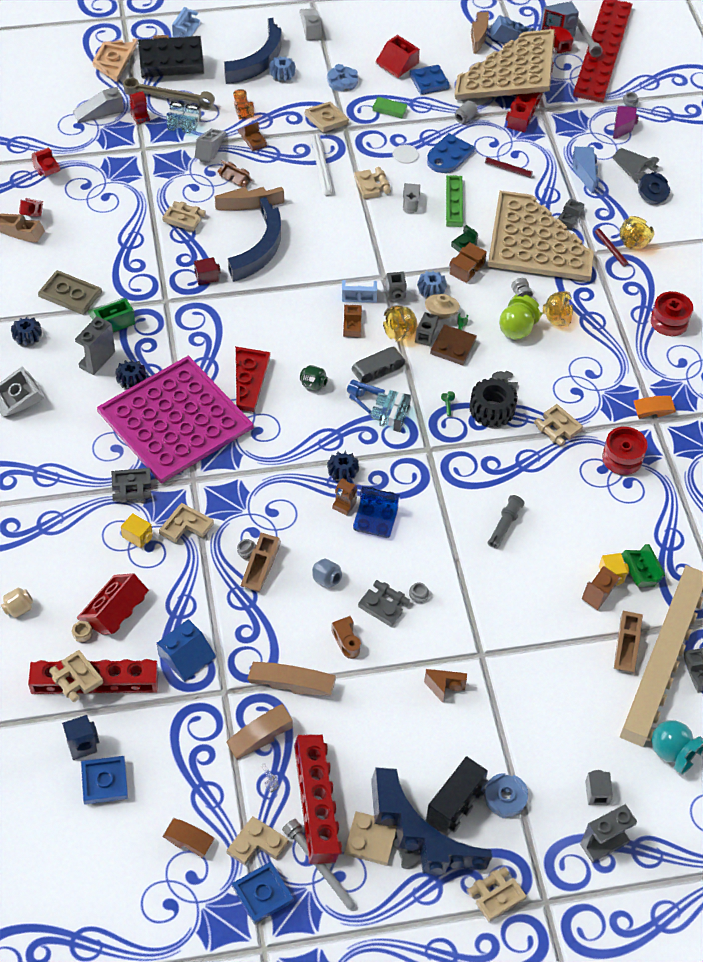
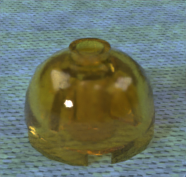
M630 216L624 220L620 227L619 236L627 248L643 249L652 241L655 232L652 226L649 228L646 225V220L637 216Z
M569 291L553 293L548 297L546 304L543 305V314L555 326L568 327V323L572 322L573 305L569 304V300H572Z
M402 305L391 306L384 312L386 321L383 322V327L388 338H394L396 342L410 338L417 328V319L414 312L409 307Z

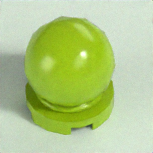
M518 294L514 295L509 301L508 307L502 311L499 318V326L503 334L511 339H522L530 334L533 326L539 322L543 314L538 308L539 303L528 295H524V297L518 296Z

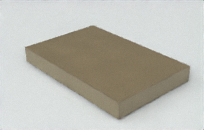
M56 270L39 290L38 297L84 315L100 296L102 288Z

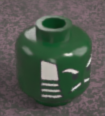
M308 365L300 373V381L305 388L319 391L327 385L328 377L323 368Z

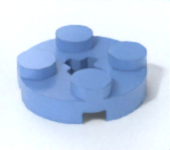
M336 64L327 73L329 87L340 92H344V89L348 88L349 90L354 89L358 84V71L343 64Z
M497 774L487 783L484 793L486 805L500 818L518 815L526 806L528 788L524 781L516 775ZM502 791L505 793L510 792V799H504Z

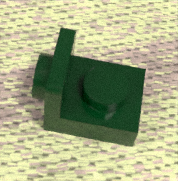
M465 225L463 233L451 241V247L460 252L469 243L477 246L478 232Z

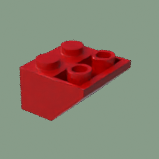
M397 34L386 42L375 63L399 78L419 64L420 48Z

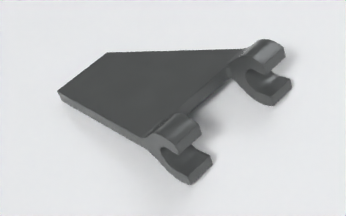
M620 148L612 157L636 184L646 174V172L640 171L645 165L652 171H656L659 168L658 165H655L659 162L658 157L647 158L624 148Z

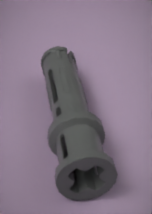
M517 495L509 496L507 506L501 511L502 517L487 542L490 547L495 543L494 549L499 548L509 526L518 518L517 513L525 504L521 497Z

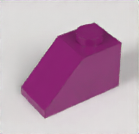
M618 105L613 139L633 131L634 124L637 125L639 115H636L637 108Z

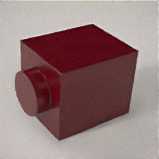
M214 257L194 261V273L198 285L219 281L218 274H221L219 263L216 264Z

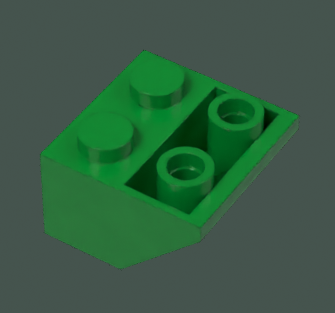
M120 298L88 310L92 320L98 316L110 322L113 333L135 325L134 310L126 298Z

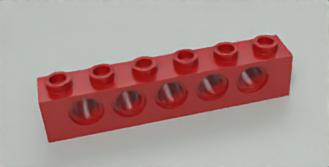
M552 61V73H553L554 62ZM543 93L516 94L515 102H512L510 112L508 111L505 120L508 121L507 128L525 133Z
M103 659L100 661H89L103 679V684L89 693L158 692L157 660L143 659L142 661H132L130 659H123L121 661H110ZM45 660L30 662L28 686L31 694H63L61 686L56 684L52 677H48L51 675L49 671L52 667L56 666L59 671L64 668L61 660L55 662ZM136 673H139V674H140L139 676H132L133 674H136ZM66 677L69 684L74 682L72 677ZM81 689L76 692L77 694H84Z
M323 734L297 735L294 751L309 864L336 863L338 856L342 854V843L338 841L337 837L339 822L335 821L334 816L336 813V802L332 801L333 782L329 781L331 766L330 762L326 760L328 745L324 743ZM320 836H324V837H326L328 840H324V839H322Z

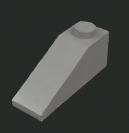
M315 8L299 9L306 41L321 40V21Z
M118 87L102 90L74 109L73 114L77 122L81 123L124 112L123 98Z
M211 128L196 139L194 158L200 159L199 161L205 163L213 160L227 131Z

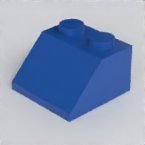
M189 619L156 643L158 656L184 682L216 658L203 633Z

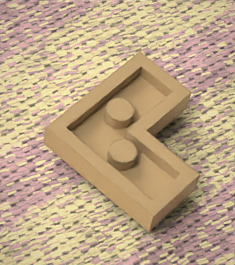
M181 502L159 529V534L175 543L186 530L203 538L214 525V520Z
M252 816L226 852L244 866L257 849H260L276 860L289 843V839Z

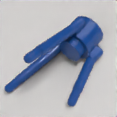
M354 379L350 381L347 387V392L350 393L349 398L358 403L369 414L371 410L357 397H362L365 391L387 399L390 397L384 394V389L360 383Z

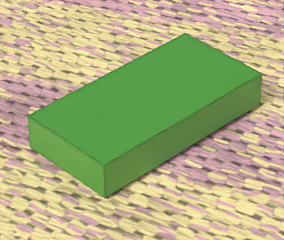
M377 97L372 106V111L402 119L408 104Z

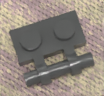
M150 468L111 471L112 491L120 490V493L112 494L113 501L124 503L127 500L138 499V501H144V499L152 498L151 491H144V488H151ZM137 489V492L126 493V490Z
M376 580L373 587L377 588L378 591L374 592L369 589L358 602V607L392 627L403 613V609L399 607V604L408 606L411 600L405 597L403 592H397L390 588L388 583ZM386 594L393 598L392 602L384 598V595Z

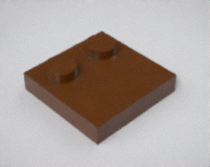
M444 324L430 350V354L464 366L477 340V335Z

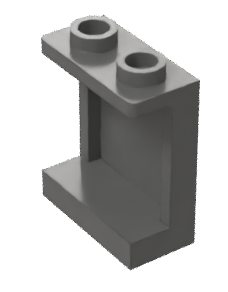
M98 316L75 338V342L84 347L85 357L78 363L79 368L92 375H95L115 353L112 324Z
M624 804L588 823L580 845L590 861L594 863L629 844L630 839L625 831L635 826L637 820L628 806Z

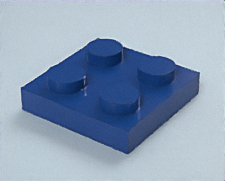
M439 64L410 70L409 75L420 95L450 89V83Z
M125 756L81 761L84 805L128 799Z
M271 861L231 883L233 890L253 924L294 902V898Z

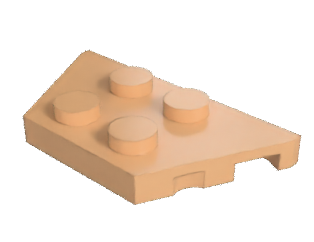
M134 38L132 42L123 43V40L103 42L92 61L93 67L118 82L138 44L137 39Z

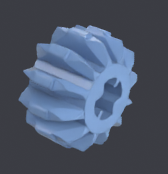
M280 56L279 58L275 57L271 61L269 72L273 79L286 81V79L291 80L295 76L296 65L292 58L287 59V56Z
M434 270L421 274L417 281L419 294H423L424 298L435 294H444L447 288L445 275H441L440 272L435 273Z

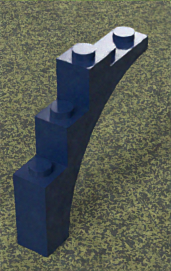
M375 767L371 778L374 823L384 826H396L398 849L420 850L422 873L435 876L444 875L447 867H452L453 869H487L492 859L491 849L473 847L440 833L414 810L400 785L397 769Z

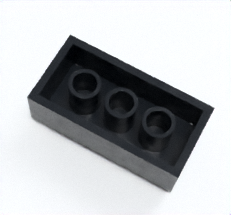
M201 36L138 40L141 77L204 73Z

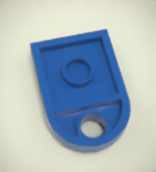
M448 133L428 152L427 165L431 170L438 173L453 172L475 152V146Z

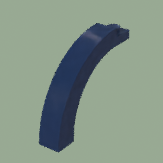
M267 18L268 39L263 47L245 58L224 61L226 84L254 78L269 69L271 61L275 57L278 58L282 46L281 27L274 23V18Z
M266 197L260 198V212L267 226L263 237L248 251L227 258L228 271L233 282L247 278L264 268L272 260L279 248L281 241L280 212L278 207L273 208L272 204H269Z

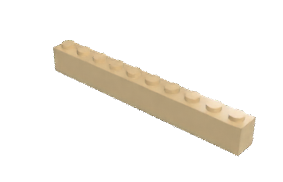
M685 565L619 738L644 747L646 740L651 741L652 733L655 730L651 728L652 723L657 724L661 714V712L657 711L659 705L664 706L667 698L664 691L665 689L670 690L674 679L670 675L672 672L676 673L680 663L676 660L677 656L682 657L686 647V645L682 644L683 640L688 641L692 629L688 628L689 624L694 625L698 613L694 612L695 608L700 609L703 597L700 596L701 592H703V571Z

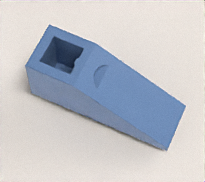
M499 15L489 28L491 38L502 43L517 40L523 32L536 31L534 28H529L520 22H515L509 17Z
M574 146L572 156L573 171L591 194H594L595 187H598L599 177H596L598 165H595L597 163V154H594V147Z

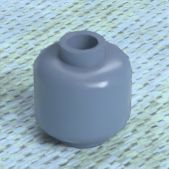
M321 559L313 565V579L325 587H333L341 581V567L329 559Z

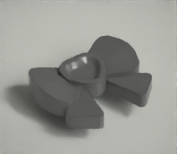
M497 371L492 374L491 378H500L501 381H508V378L513 377V373ZM508 382V385L512 384L514 390H516L518 382Z
M396 839L393 842V847L398 850L402 859V868L410 869L417 862L421 863L420 852L412 853V851L407 849H398V840Z

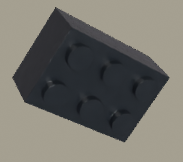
M466 756L428 804L426 822L446 836L451 831L455 833L461 825V818L464 815L467 817L472 811L474 801L476 799L480 800L486 791L485 786L488 783L486 779L488 770Z

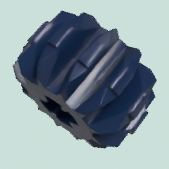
M28 316L25 319L20 317L19 321H14V324L11 326L12 338L18 345L24 344L25 347L27 344L33 345L34 342H39L40 337H42L41 324L34 317L31 319Z
M133 359L129 362L125 360L124 364L119 363L118 368L115 370L116 381L122 388L127 387L129 389L147 378L144 365H141L140 361L135 362Z
M346 450L342 454L337 451L336 455L331 454L330 460L327 462L329 476H332L333 481L336 479L340 481L343 478L349 482L350 478L355 479L359 472L358 458H354L353 453L347 454Z

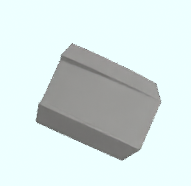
M23 366L0 382V414L2 416L20 412L45 398L36 380Z

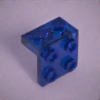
M362 486L360 504L353 523V530L389 538L398 513L400 495L390 491L386 492L373 487Z

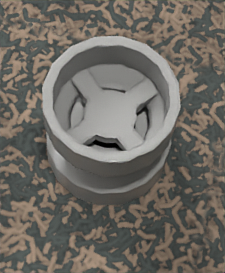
M518 278L513 281L511 287L515 295L533 297V292L526 278Z

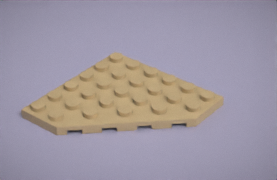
M554 29L523 32L517 40L509 41L502 46L503 49L500 51H494L486 56L485 61L477 62L469 67V71L465 74L460 73L457 75L455 100L550 91L555 38Z
M499 190L488 267L585 281L591 280L593 250L586 248L582 244L583 241L574 233L571 234L567 230V226L559 219L556 220L552 216V212L544 205H540L536 201L537 198L533 195Z

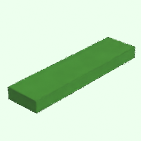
M446 175V227H463V176Z

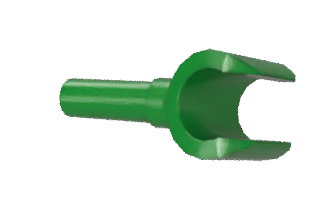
M459 313L457 324L458 329L462 330L468 323V314L466 318L460 317L461 313Z
M453 391L441 394V400L446 405L447 416H451L450 405L455 399Z

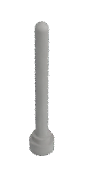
M578 17L577 27L589 45V53L592 57L600 56L602 54L601 46L593 41Z
M292 819L284 825L282 830L287 837L295 839L308 856L306 838L302 834V826L297 819ZM314 864L347 909L353 910L355 908L354 901L325 864Z

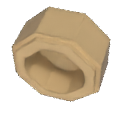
M79 621L73 625L71 632L76 641L85 642L91 638L93 631L88 622Z

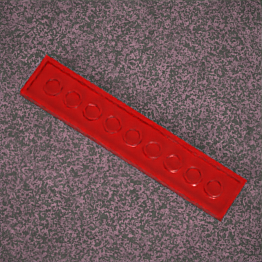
M620 0L602 1L591 36L593 41L601 46L602 54L598 57H592L589 53L588 45L573 97L600 103L604 102L633 3Z

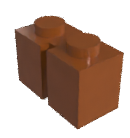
M469 243L460 250L456 257L451 259L449 274L467 283L475 275V272H478L485 264L487 251Z

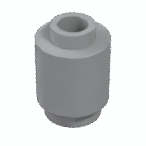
M466 101L456 110L455 119L461 124L468 122L477 114V105L474 102Z

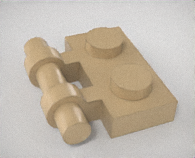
M376 167V173L373 174L370 169L354 172V178L363 199L379 197L380 191H384L385 194L391 192L390 183L386 180V174L381 167Z
M174 201L173 207L169 206L162 219L165 223L194 232L201 221V217L205 216L206 211L198 206H189L183 201Z
M558 404L544 412L543 418L546 420L542 421L540 418H537L534 421V424L538 426V430L546 433L553 443H557L560 447L565 443V440L561 438L562 436L570 440L583 429V425ZM550 426H554L557 431H553Z
M80 650L61 660L64 666L63 669L59 671L54 666L49 671L53 676V681L61 686L63 694L66 698H70L72 702L79 700L80 697L76 693L79 689L86 695L103 684L101 676ZM70 675L74 679V682L71 684L66 680V677Z
M506 867L500 870L495 869L490 872V876L482 881L480 879L475 881L473 886L467 889L470 897L476 894L481 895V898L476 900V905L488 922L523 902L527 897L514 878L507 882L505 881L504 877L509 875ZM493 884L498 885V887L492 890L491 892H489L487 889Z

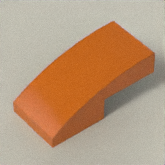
M652 396L634 400L639 419L654 414L662 417L676 412L671 396Z

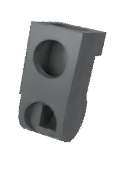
M424 312L416 329L415 343L431 345L439 316Z

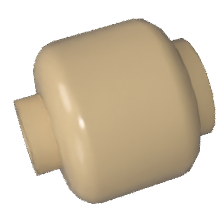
M18 587L3 596L4 603L1 604V607L6 615L11 614V616L17 618L30 611L32 608L31 604L34 602L27 589L23 590Z

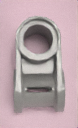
M404 183V212L413 214L417 211L421 184Z

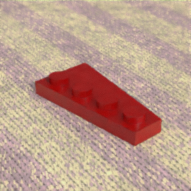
M235 346L236 406L243 411L255 412L271 352Z

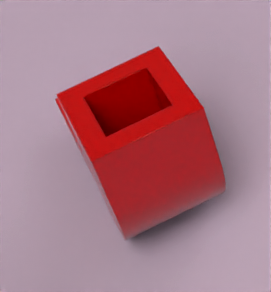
M550 26L549 30L554 29L555 32L554 49L557 54L572 51L574 38L570 32L563 27Z
M49 147L32 153L33 167L39 176H48L60 171V166L53 157L52 150Z

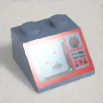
M568 1L545 6L543 8L540 31L549 30L550 26H559L568 30L572 37H575L579 11L573 2Z

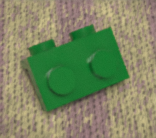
M645 544L640 550H624L622 552V558L627 563L629 572L637 587H655L665 576L650 544Z

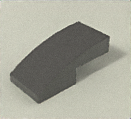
M569 199L564 205L563 212L557 219L565 224L567 229L572 230L585 204Z
M703 648L684 651L685 662L697 692H702Z

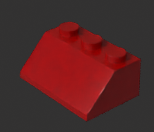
M135 573L113 575L76 618L79 621L88 622L93 630L102 635L114 634L120 629V624L132 615V610L136 605L144 601L149 589Z

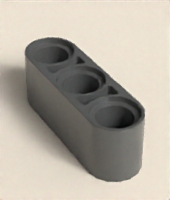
M392 346L353 364L351 370L360 383L367 384L399 370L406 361L397 348Z

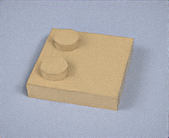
M331 101L307 108L304 112V115L322 132L349 123V118Z
M355 811L344 855L387 866L397 831L396 826L375 824L373 815Z

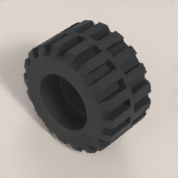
M494 377L489 378V380L486 378L482 379V382L476 383L471 392L469 407L471 416L475 418L476 422H482L483 426L501 427V424H508V421H511L515 415L518 399L517 391L514 390L512 384L508 385L506 380L501 381L500 378L494 379ZM487 401H495L499 404H492Z

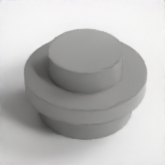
M627 92L623 96V103L625 105L635 106L638 104L639 99L636 93Z
M243 539L237 545V552L240 557H249L256 544L250 539Z
M417 582L410 587L409 596L412 600L422 602L428 598L429 590L424 583Z

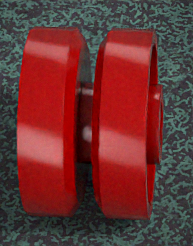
M676 291L661 293L655 300L650 317L652 327L658 333L665 336L675 337L682 335L689 326L694 310L692 301L686 295Z
M624 426L614 428L608 433L602 453V460L606 468L619 475L636 473L641 468L647 451V439L635 428Z

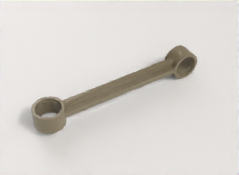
M127 78L123 81L124 93L127 95L143 91L145 94L197 103L204 110H210L215 102V96L208 91H203L198 95L139 84L136 78Z

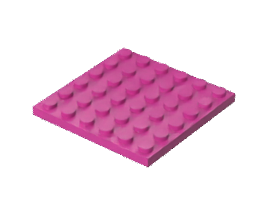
M189 355L97 407V412L147 468H150V472L161 484L254 429V424Z

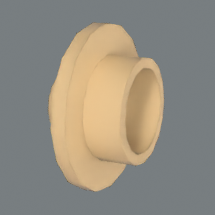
M446 294L431 295L425 301V308L430 314L439 316V319L450 318L457 314L460 308L459 302Z

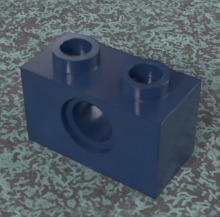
M88 715L62 723L72 760L98 752L96 744L100 742L94 721H89Z

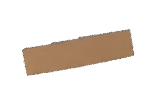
M263 186L250 191L246 187L214 196L215 209L227 211L260 208V198L265 197L272 206L284 203V189L281 186L266 191Z
M253 661L247 680L251 684H269L272 689H291L293 694L332 695L337 677L329 673L293 665Z

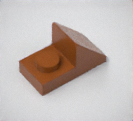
M259 122L238 129V133L252 151L267 147V141L259 132Z
M603 566L594 580L587 583L581 599L596 610H599L621 577Z
M426 669L424 683L443 702L445 688L452 691L465 690L467 673Z

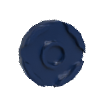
M646 173L638 182L640 196L650 204H660L670 195L671 189L668 185V180L660 173Z

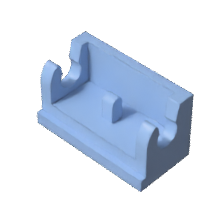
M184 7L172 24V36H192L200 25V19L192 17V15L197 16L198 12Z
M342 280V302L377 303V281H374L373 287L346 286V280Z

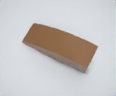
M477 12L476 21L472 22L471 41L473 54H477L485 42L489 12Z
M0 213V233L24 241L38 242L45 232L39 220H26L22 214Z
M260 533L255 549L253 548L240 585L241 587L257 592L261 591L281 544L279 537Z
M622 611L613 669L635 672L643 614Z
M282 703L247 724L229 738L226 743L235 759L238 760L274 742V737L292 729L293 720Z

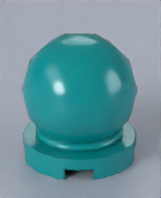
M667 720L662 722L652 733L651 742L655 753L666 762H675L674 770L682 775L694 765L691 760L695 755L701 756L703 753V737L698 736L694 739L690 728L679 721Z

